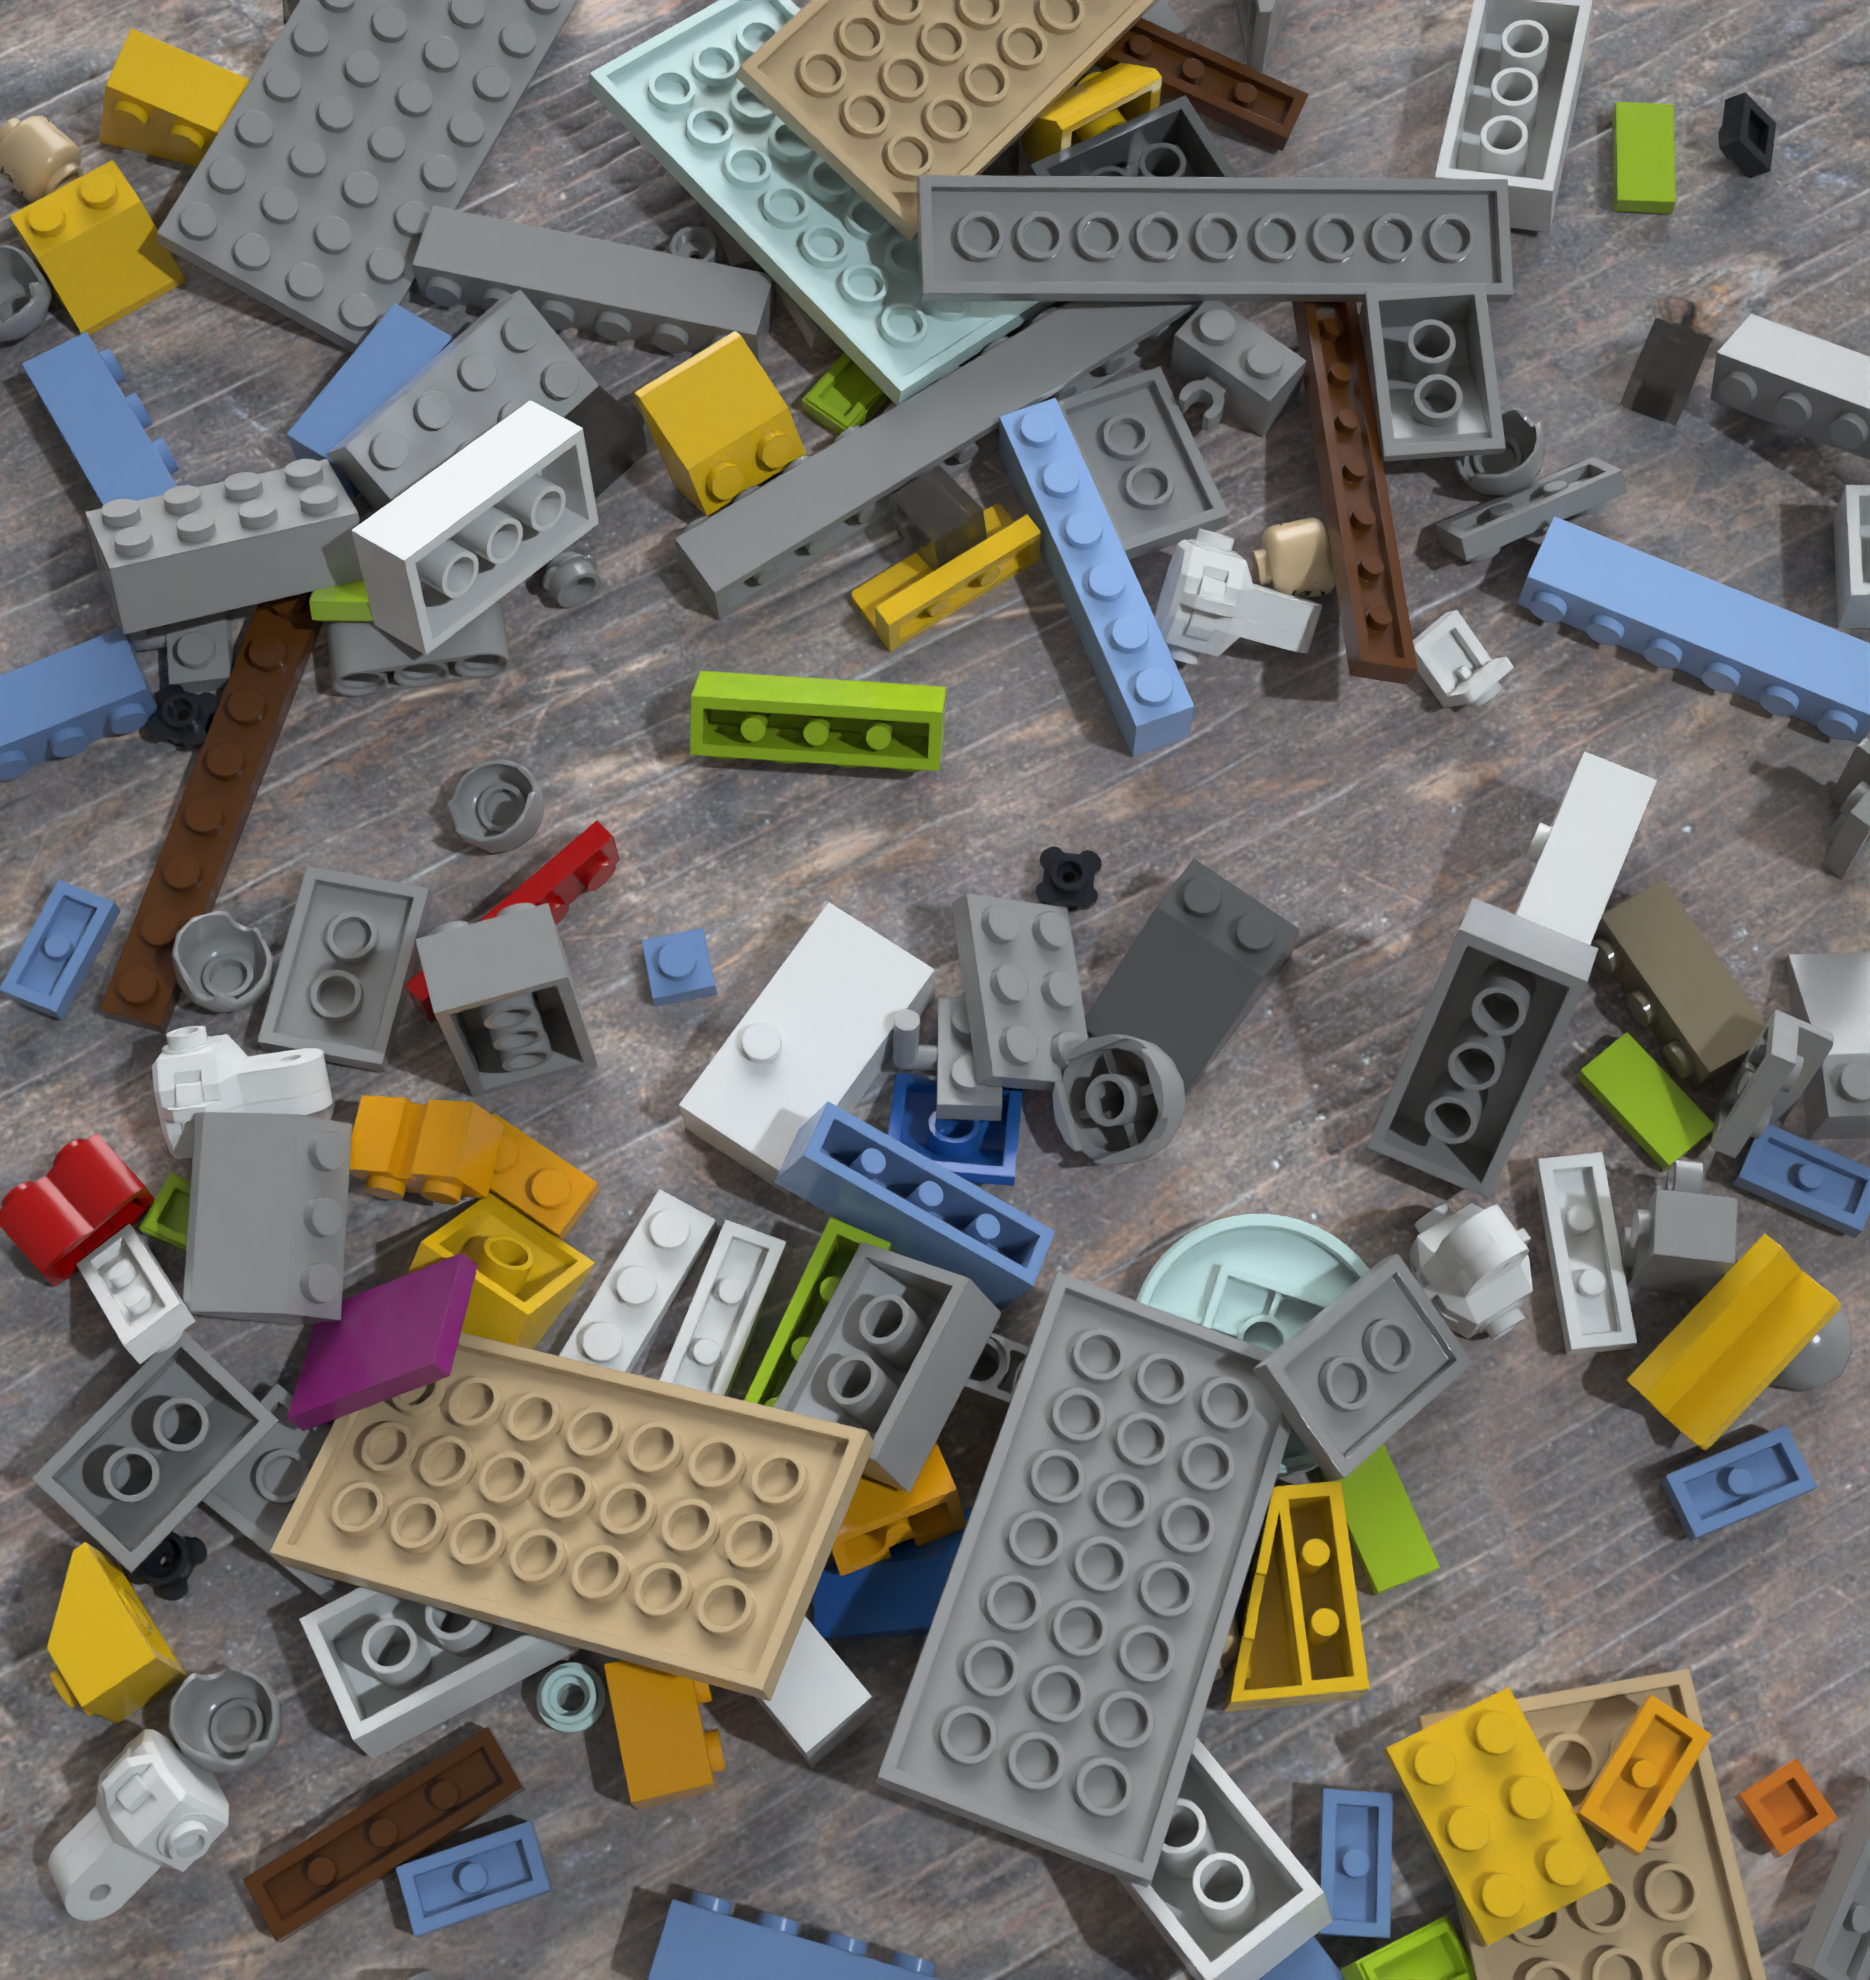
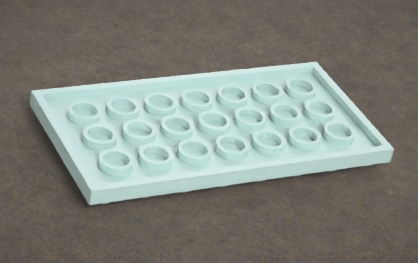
M719 0L592 71L589 74L588 90L896 405L904 402L939 379L950 368L959 366L985 349L996 339L1005 336L1057 302L920 301L918 236L912 242L905 238L736 78L740 66L800 11L791 0Z

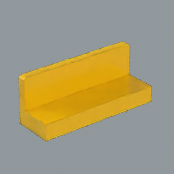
M994 504L852 591V602L889 652L1038 562L1040 560L1041 531L1028 514L1014 522L1001 504Z
M1764 1233L1626 1381L1701 1450H1707L1841 1309V1303L1833 1294L1802 1271L1786 1250Z

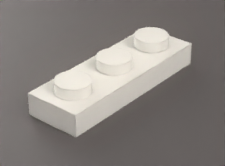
M1603 1153L1539 1158L1533 1167L1566 1356L1632 1349L1636 1345L1637 1339Z
M659 1189L559 1356L631 1373L716 1230V1219Z
M725 1219L659 1379L660 1381L728 1397L788 1249L786 1241Z
M130 1223L76 1264L123 1346L139 1364L143 1363L154 1353H160L172 1347L181 1338L184 1330L195 1322V1319L148 1245Z

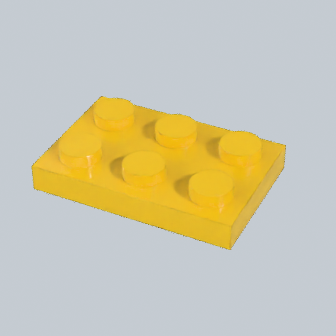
M1509 1687L1383 1750L1400 1787L1483 1947L1612 1883Z

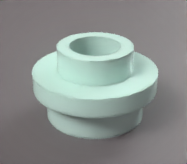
M564 1663L554 1667L543 1677L537 1691V1707L541 1717L553 1729L563 1733H579L587 1730L599 1720L606 1705V1690L601 1678L593 1669L580 1663ZM572 1686L583 1689L585 1698L579 1709L575 1711L562 1709L560 1697L565 1689Z

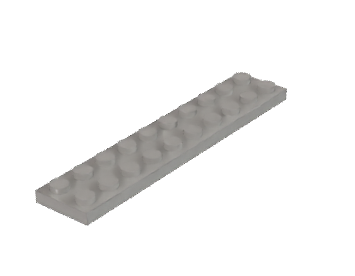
M919 175L916 182L920 301L1363 302L1365 291L1474 283H1485L1487 302H1507L1514 295L1508 179Z

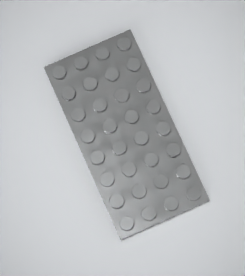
M300 0L159 228L156 243L349 352L354 353L394 303L400 306L403 304L416 281L412 263L432 205L453 210L458 209L574 10L578 0Z
M1057 1271L876 1776L875 1784L1138 1885L1147 1887L1152 1882L1292 1429L1290 1423L1252 1370L1272 1353L1271 1351Z

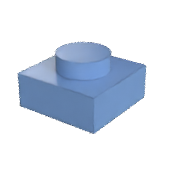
M703 928L641 940L655 1007L717 994Z

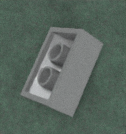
M196 1113L183 1302L191 1314L289 1326L341 1320L352 1124L301 1114Z
M861 1242L773 1408L868 1430L874 1441V1446L862 1475L910 1493L1002 1313L970 1278Z
M184 1331L181 1338L172 1347L163 1352L155 1353L31 1479L126 1569L133 1573L273 1429L279 1420Z

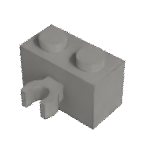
M1221 300L1204 301L1174 334L1170 372L1187 384L1179 395L1178 406L1182 414L1196 402L1205 403L1210 407L1203 415L1202 428L1204 430L1210 431L1220 423L1224 410L1263 438L1299 398L1306 360Z
M1676 1160L1674 1162V1170L1667 1171L1665 1190L1656 1189L1642 1209H1635L1629 1227L1623 1226L1621 1228L1618 1240L1623 1266L1627 1267V1288L1705 1297L1735 1265L1738 1198L1701 1194L1703 1163Z

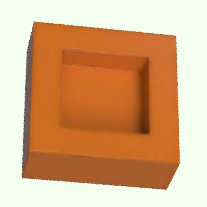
M1797 1758L1788 1761L1734 1796L1774 1858L1783 1856L1838 1820Z

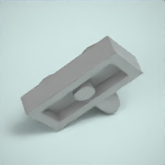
M112 607L111 616L119 629L121 626ZM231 610L126 634L135 651L167 648L169 685L179 684L184 691L190 693L225 689L234 667Z
M938 998L937 1045H919V1015L909 1009L899 1011L894 1017L893 1063L902 1070L937 1071L936 1119L1001 1121L1002 1087L978 1085L966 1000Z

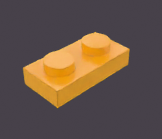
M493 1113L492 1115L504 1123L505 1126L489 1192L563 1241L600 1191L598 1182Z
M1652 1694L1647 1696L1576 1811L1578 1818L1633 1856L1641 1855L1712 1734Z

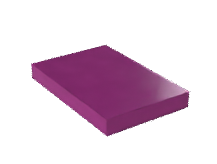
M459 1253L343 1300L340 1321L314 1324L287 1420L302 1431L449 1377L478 1265L463 1253Z

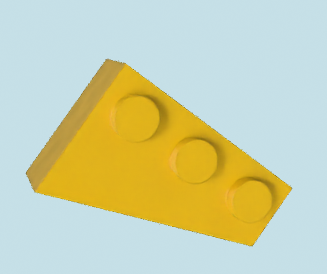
M131 28L105 85L99 142L198 167L251 79Z
M1341 1481L1273 1487L1257 1540L1239 1631L1240 1644L1232 1666L1223 1713L1360 1700L1370 1689Z

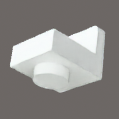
M1458 610L1446 612L1413 640L1418 672L1443 708L1469 704L1471 708H1476L1486 703L1502 689L1499 680L1514 668L1507 657L1490 658Z

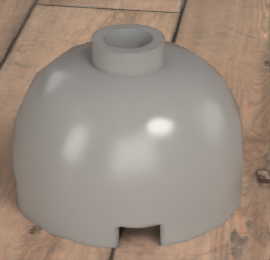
M1128 1035L1092 1037L1069 1052L1064 1062L1070 1063L1064 1071L1062 1081H1055L1052 1099L1055 1122L1065 1142L1075 1152L1083 1151L1089 1158L1095 1160L1092 1162L1108 1166L1141 1162L1168 1146L1182 1124L1186 1107L1184 1082L1172 1058L1156 1044Z

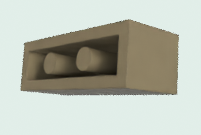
M1665 880L1657 882L1602 914L1590 944L1598 948L1595 962L1604 973L1608 975L1613 973L1626 992L1625 999L1632 1016L1640 1025L1644 1027L1649 1026L1663 1046L1662 1055L1670 1071L1681 1080L1686 1079L1696 1093L1736 1070L1766 1024Z

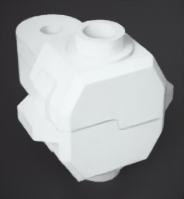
M1199 529L1196 540L1184 539L1177 544L1167 570L1155 615V620L1174 660L1197 665L1200 654L1218 657L1239 637L1294 652H1309L1323 605L1303 597L1288 595L1272 588L1253 584L1247 561L1238 555L1237 552L1232 551L1235 539Z
M189 1026L166 1034L168 1044L162 1048V1053L152 1065L154 1094L162 1133L169 1152L176 1159L190 1157L193 1159L196 1113L232 1112L307 1115L323 1110L333 1103L324 1052L321 1049L306 1048L247 1056L228 1034L207 1036L204 1026Z
M1471 1203L1455 1212H1452L1447 1204H1443L1428 1212L1414 1224L1420 1235L1416 1237L1409 1251L1411 1273L1451 1330L1468 1339L1478 1332L1483 1333L1486 1331L1494 1341L1509 1333L1526 1320L1520 1308L1533 1291L1530 1260L1527 1255L1529 1252L1527 1244L1531 1238L1524 1228L1515 1230L1498 1204L1483 1209Z
M144 1729L99 1774L96 1806L57 1844L49 1857L48 1869L67 1912L72 1917L83 1921L104 1918L120 1909L161 1866L184 1872L195 1860L207 1852L211 1843L228 1827L229 1803L212 1772L205 1771L185 1757L177 1742L155 1730Z

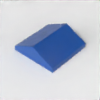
M896 1073L888 1136L969 1182L1014 1186L1023 1089L1002 1087L1001 1121L936 1119V1076Z

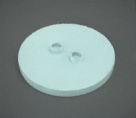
M1237 1215L1201 1226L1176 1242L1151 1269L1136 1301L1274 1352L1370 1271V1269L1346 1244L1317 1226L1280 1215ZM1293 1428L1291 1429L1276 1478L1305 1473L1319 1467Z

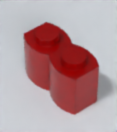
M98 1133L85 1140L76 1139L65 1145L53 1160L54 1166L46 1176L35 1182L27 1181L19 1184L4 1197L1 1203L0 1227L53 1287L79 1271L77 1263L129 1223L131 1226L137 1223L150 1210L156 1200L147 1187Z

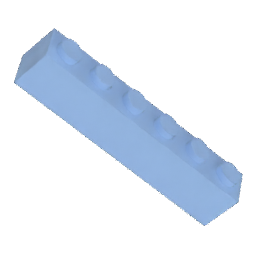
M1056 397L1000 416L998 453L1025 515L1028 514L1041 531L1040 549L1131 756L1135 757L1189 738L1195 706Z
M1554 516L1528 573L1517 602L1518 605L1530 609L1536 617L1544 621L1563 622L1585 631L1590 638L1598 643L1609 646L1619 645L1644 655L1647 661L1657 667L1664 669L1676 668L1702 679L1704 684L1716 691L1734 692L1757 701L1765 710L1772 714L1793 716L1818 726L1821 732L1831 738L1838 740L1850 739L1860 743L1870 731V643Z

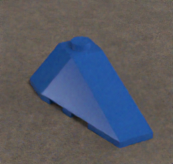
M972 1507L963 1511L966 1524ZM965 1528L918 1547L913 1538L889 1547L890 1558L844 1576H840L835 1562L825 1566L813 1594L814 1627L825 1641L927 1635Z

